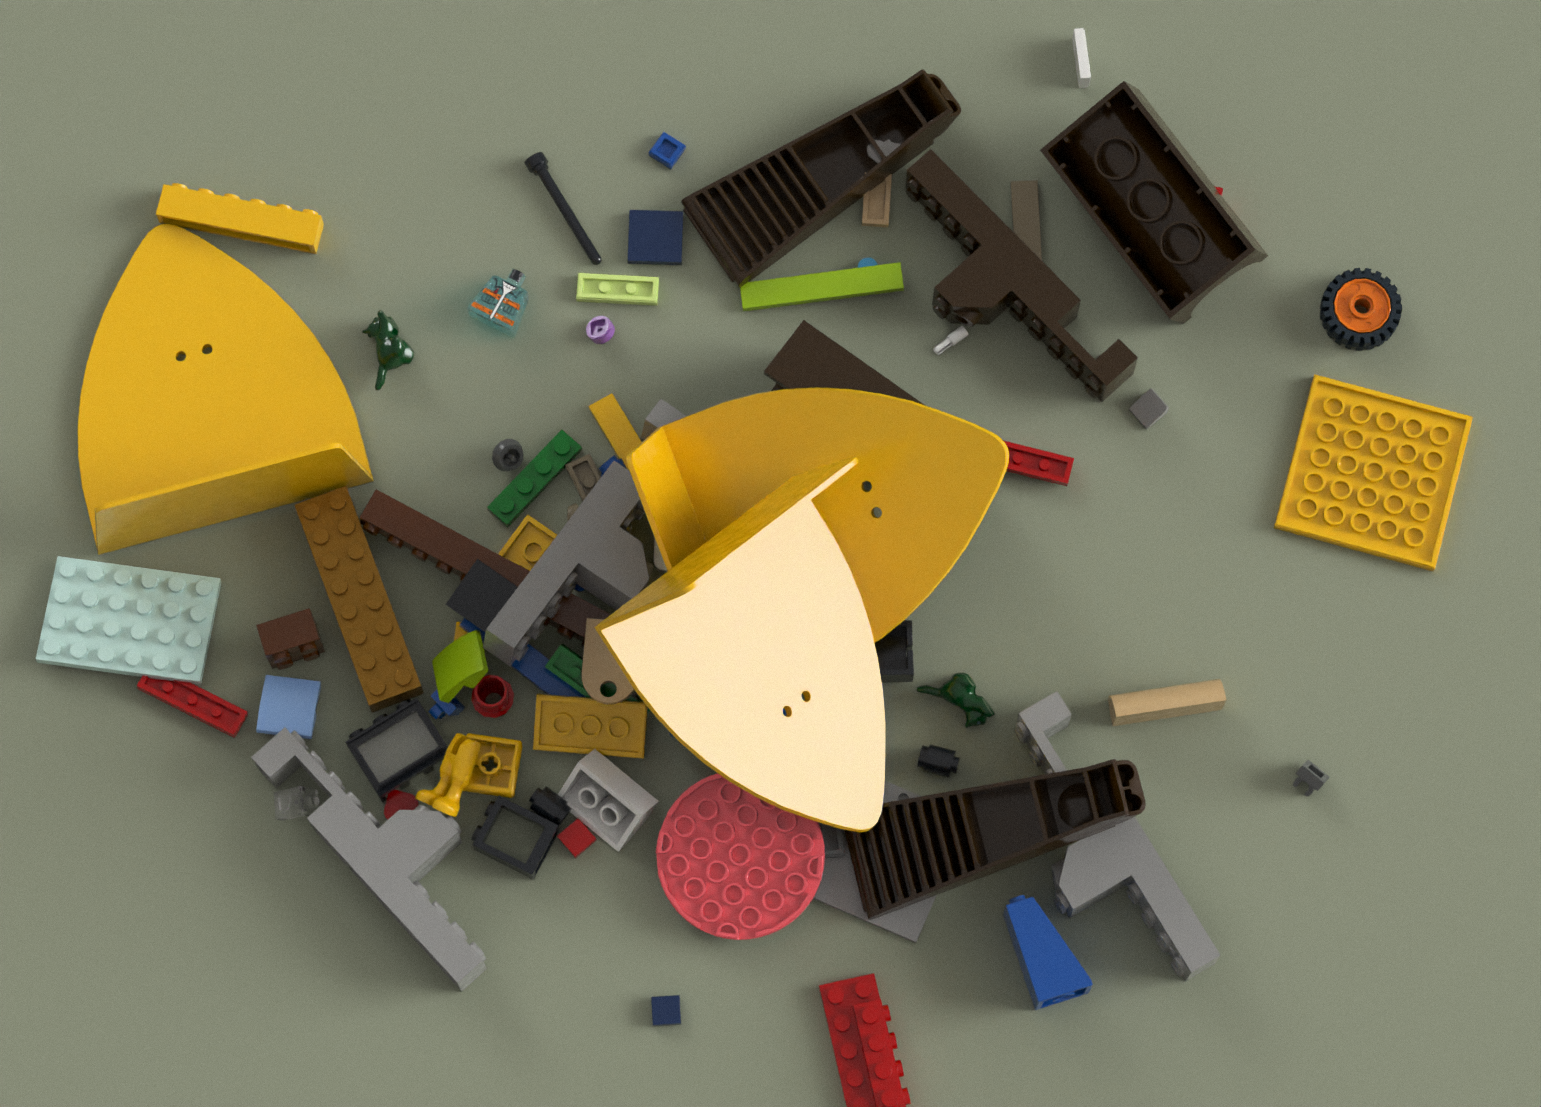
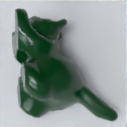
M382 310L378 311V317L373 319L368 328L362 330L368 337L376 339V354L379 362L375 384L376 390H380L384 385L388 370L396 369L403 364H410L414 357V351L411 346L398 336L399 328L391 316L387 317Z
M964 672L955 673L940 688L928 685L917 687V692L943 698L963 710L966 716V728L984 725L987 717L990 718L995 715L993 709L983 696H978L975 693V682L969 674Z

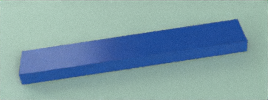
M464 618L459 627L467 633L474 630L480 631L482 643L484 644L485 632ZM530 644L527 645L529 649L521 661L515 660L511 665L513 669L545 694L585 697L548 670L545 665L549 659Z

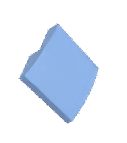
M266 675L256 732L277 735L283 728H286L290 733L295 730L304 739H312L317 717L316 709L321 691V681Z

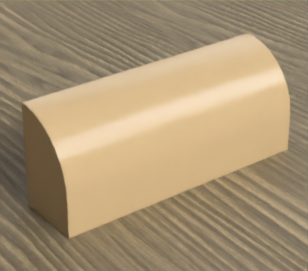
M1220 679L1109 695L1108 698L1112 726L1222 710L1226 702L1224 687Z

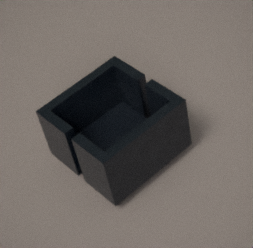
M904 620L882 639L874 643L878 657L881 683L913 682L912 620Z

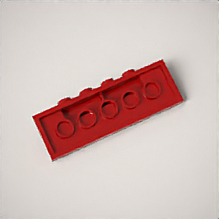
M874 973L819 985L846 1107H906V1105L911 1104L907 1087L901 1088L899 1077L904 1076L901 1060L895 1061L893 1049H898L895 1033L888 1032L886 1023L891 1021L888 1004L882 1005Z

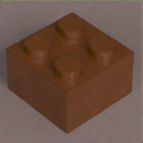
M310 608L256 625L266 658L272 669L282 670L293 666V662L301 659L311 661L320 657V653L325 652Z

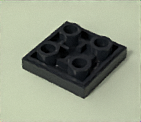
M477 559L446 605L486 633L487 627L518 586Z

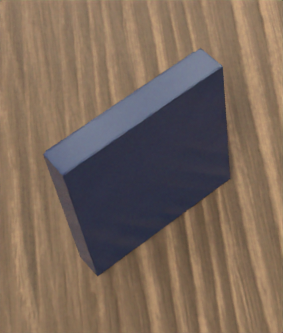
M630 210L628 264L682 265L683 211Z

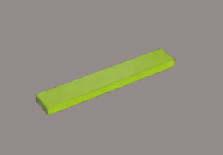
M901 262L752 281L740 287L744 312L904 291Z

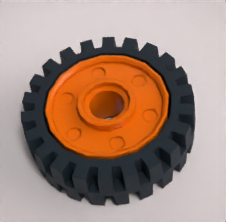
M1354 268L1351 272L1346 270L1342 275H1337L1329 283L1320 304V320L1322 319L1323 321L1322 326L1324 330H1328L1327 335L1330 338L1334 337L1336 339L1335 343L1339 345L1343 343L1345 348L1350 350L1352 347H1355L1356 351H1362L1363 348L1371 350L1376 345L1379 347L1392 336L1401 318L1402 304L1401 296L1397 294V287L1395 284H1390L1391 280L1387 276L1383 278L1381 277L1382 273L1378 271L1372 273L1369 268H1365L1364 271H1361L1360 268ZM1354 306H1364L1367 313H1358Z

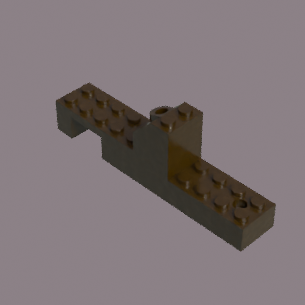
M931 149L907 169L905 188L907 189L906 194L915 203L918 201L925 208L924 212L932 221L937 220L943 226L944 233L951 240L956 239L962 245V251L968 256L966 260L934 287L932 308L941 319L946 318L953 324H963L969 327H973L975 324L989 325L1009 307L1011 316L1018 322L1022 321L1028 327L1029 334L1036 341L1041 340L1047 346L1048 353L1055 360L1060 359L1066 365L1065 369L1068 374L1074 379L1079 378L1085 384L1086 392L1093 398L1097 397L1101 402L1134 374L1138 357L1120 339L1095 360L1064 329L1077 318L1081 300Z

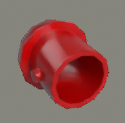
M487 675L473 688L471 701L475 710L484 717L497 718L506 714L512 707L514 692L511 685L503 678L496 675ZM491 693H497L502 698L495 704L485 703L486 697Z

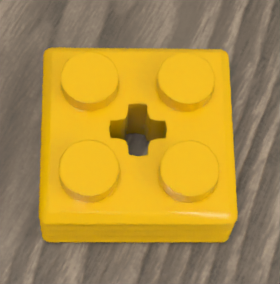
M468 733L466 736L469 739L480 743V751L470 781L463 788V791L513 798L523 747L522 742ZM490 760H494L497 768H493L490 772L487 771L483 765L489 764Z

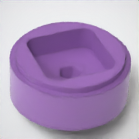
M605 316L593 318L586 327L588 337L596 344L608 342L615 332L613 323Z

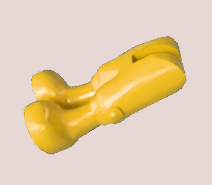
M461 733L455 734L446 750L439 769L441 777L439 783L433 790H419L415 798L431 805L438 811L457 817L460 810L461 794L463 788L470 781L480 751V743L469 739V737Z

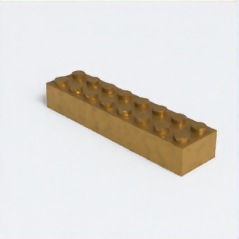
M347 486L295 504L294 506L371 712H376L424 694Z

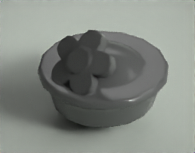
M514 439L500 441L495 446L492 454L495 467L501 471L517 469L523 461L522 446Z

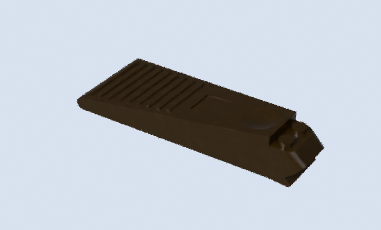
M924 69L920 70L894 88L690 194L681 201L684 206L683 211L732 282H736L740 288L857 202L865 193L870 192L882 183L890 174H894L934 144L933 140L944 133L959 116L961 107L938 76L927 74ZM889 139L891 142L901 145L886 157L875 140L885 142ZM868 145L880 160L879 163L869 157L867 153Z
M1111 759L1084 768L886 802L882 804L879 820L871 830L860 833L844 831L863 910L867 912L868 920L1116 827V824L1123 823L1141 814L1145 810L1146 802L1136 766L1129 760L1116 761V759Z

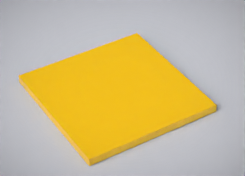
M1314 374L1274 528L1434 571L1473 417Z

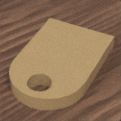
M587 618L582 664L583 686L588 695L599 703L612 705L623 702L631 696L634 688L594 628L604 619ZM613 683L617 688L616 693L612 697L603 696L600 692L603 684Z

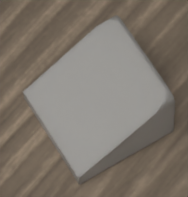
M1150 388L1129 408V411L1147 430L1167 414L1169 407Z

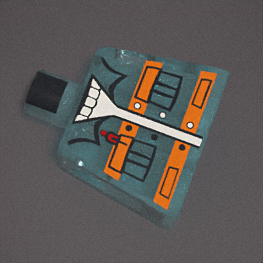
M516 269L511 270L506 280L493 275L467 307L469 316L515 339L529 300L528 292L521 288L526 275Z

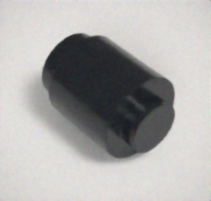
M931 744L929 747L923 745L917 767L924 768L923 771L949 778L951 773H957L960 757H956L955 750Z
M547 786L543 790L538 787L529 799L532 803L530 807L532 811L558 826L572 809L567 805L568 802Z

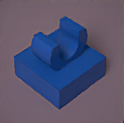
M436 690L431 695L436 704L428 712L435 719H442L446 714L449 716L459 715L466 707L456 697L450 703L440 701L438 690Z

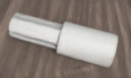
M961 325L947 335L943 341L933 347L935 354L940 355L946 349L969 335L967 330Z

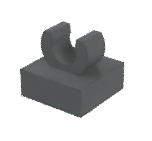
M1307 760L1296 772L1298 777L1295 779L1293 786L1297 787L1300 782H1306L1309 785V789L1304 795L1310 796L1315 790L1318 791L1325 784L1329 776L1311 761Z

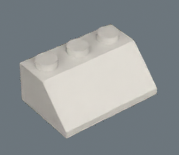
M596 749L577 763L558 793L560 797L568 802L567 805L572 808L570 813L579 818L581 822L618 852L645 823L659 802Z

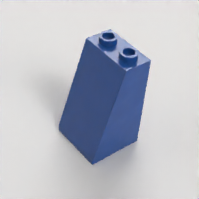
M1020 895L1010 899V904L1005 906L1003 917L1034 1009H1042L1088 994L1093 986L1091 978L1034 897L1026 898L1025 895Z

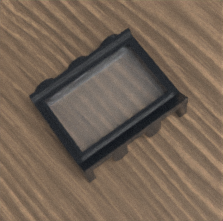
M417 698L412 701L407 699L397 705V710L389 715L385 713L373 720L372 726L365 730L363 728L357 729L348 736L349 740L345 742L382 803L387 800L385 795L400 787L402 790L410 785L409 780L422 772L425 775L434 770L433 766L444 759L448 748Z

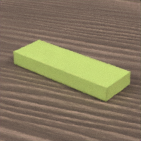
M578 273L576 301L657 306L659 277Z

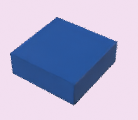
M663 131L648 153L650 157L667 168L672 169L685 151L686 145Z

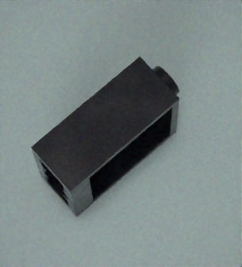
M498 796L496 802L491 801L484 814L487 818L483 826L478 825L472 835L471 840L474 841V850L534 880L560 831L559 826ZM503 808L544 829L526 864L484 843Z

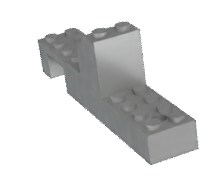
M660 399L645 419L640 440L643 442L658 427L684 418L686 415ZM616 461L612 462L487 627L483 644L485 650L509 666L515 660L521 661L529 649L527 645L531 638L536 640L545 627L543 623L546 618L552 619L561 606L559 604L563 596L569 597L576 584L615 610L619 609L648 586L653 564L645 559L642 542L630 534L634 519L640 520L645 514V510L628 469Z
M1057 691L1020 712L1016 721L1017 728L1014 729L1019 741L1022 744L1026 742L1032 751L1029 753V756L1036 767L1041 766L1045 774L1067 771L1047 739L1068 727L1072 715ZM1135 817L1116 824V827L1084 838L1068 846L1064 858L1051 865L1056 896L1054 903L1061 914L1066 913L1070 919L1127 885L1129 889L1126 890L1129 899L1134 905L1139 904L1143 911L1141 917L1145 925L1149 929L1153 927L1158 935L1156 942L1163 953L1168 952L1173 961L1170 964L1178 977L1183 976L1185 981L1216 963L1220 957L1218 950Z
M283 728L251 757L258 770L275 788L279 787L300 767L309 774L330 797L307 817L313 830L462 992L487 969L484 963L486 957L474 942L469 945L465 941L467 939L466 933L455 921L451 924L447 921L449 917L446 915V911L436 900L431 904L428 900L430 898L427 894L428 892L418 882L462 843L459 835L462 831L459 829L458 823L450 815L444 817L440 811H433L428 807L418 805L414 810H398L380 826L379 821L369 811L366 814L362 812L364 808L361 802L351 791L347 794L344 792L345 787L342 785V781L333 771L327 774L325 771L327 768L323 764L322 759L314 751L307 752L309 748L305 745L302 737L295 730L290 733L286 728Z

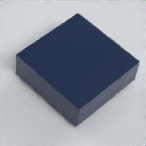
M679 995L651 997L653 1026L681 1025Z

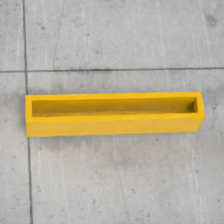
M172 183V186L163 184L156 211L158 221L162 224L169 223L182 228L317 254L324 226L321 215L310 209L297 211L292 210L288 205L277 204L272 206L259 199L247 201L228 193L221 196L204 188H199L198 191L191 190L179 183Z

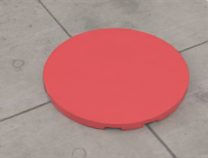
M718 773L698 781L683 792L673 803L659 831L656 846L660 883L665 895L676 911L696 928L717 937L734 940L761 938L791 924L813 900L819 888L825 864V845L819 822L773 806L729 782Z

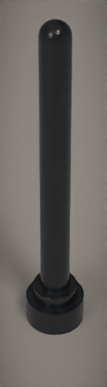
M543 152L533 154L524 162L530 173L539 176L592 264L599 265L602 261L601 256L548 172L547 158Z

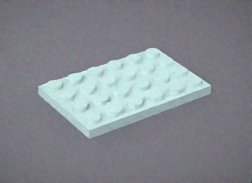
M58 556L36 661L43 664L138 677L148 676L153 679L176 680L201 685L222 583L221 579Z

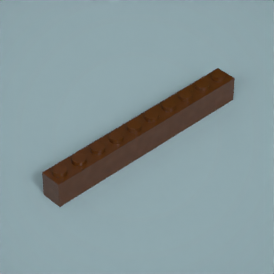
M377 489L360 516V523L366 532L377 536L378 533L388 538L387 542L398 549H401L403 546L411 550V555L418 560L425 562L428 559L436 564L435 567L439 571L450 575L452 572L460 576V581L463 580L477 559L487 564L518 587L530 572ZM571 593L569 597H562L559 602L561 606L552 619L547 617L543 625L547 627L550 624L557 628V633L569 640L572 637L582 642L581 645L584 647L587 618L606 619L611 614Z

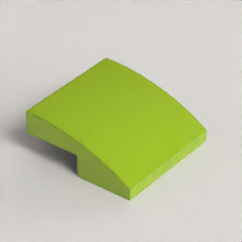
M474 630L456 639L432 660L440 701L450 703L463 686L473 689L488 672L480 631Z

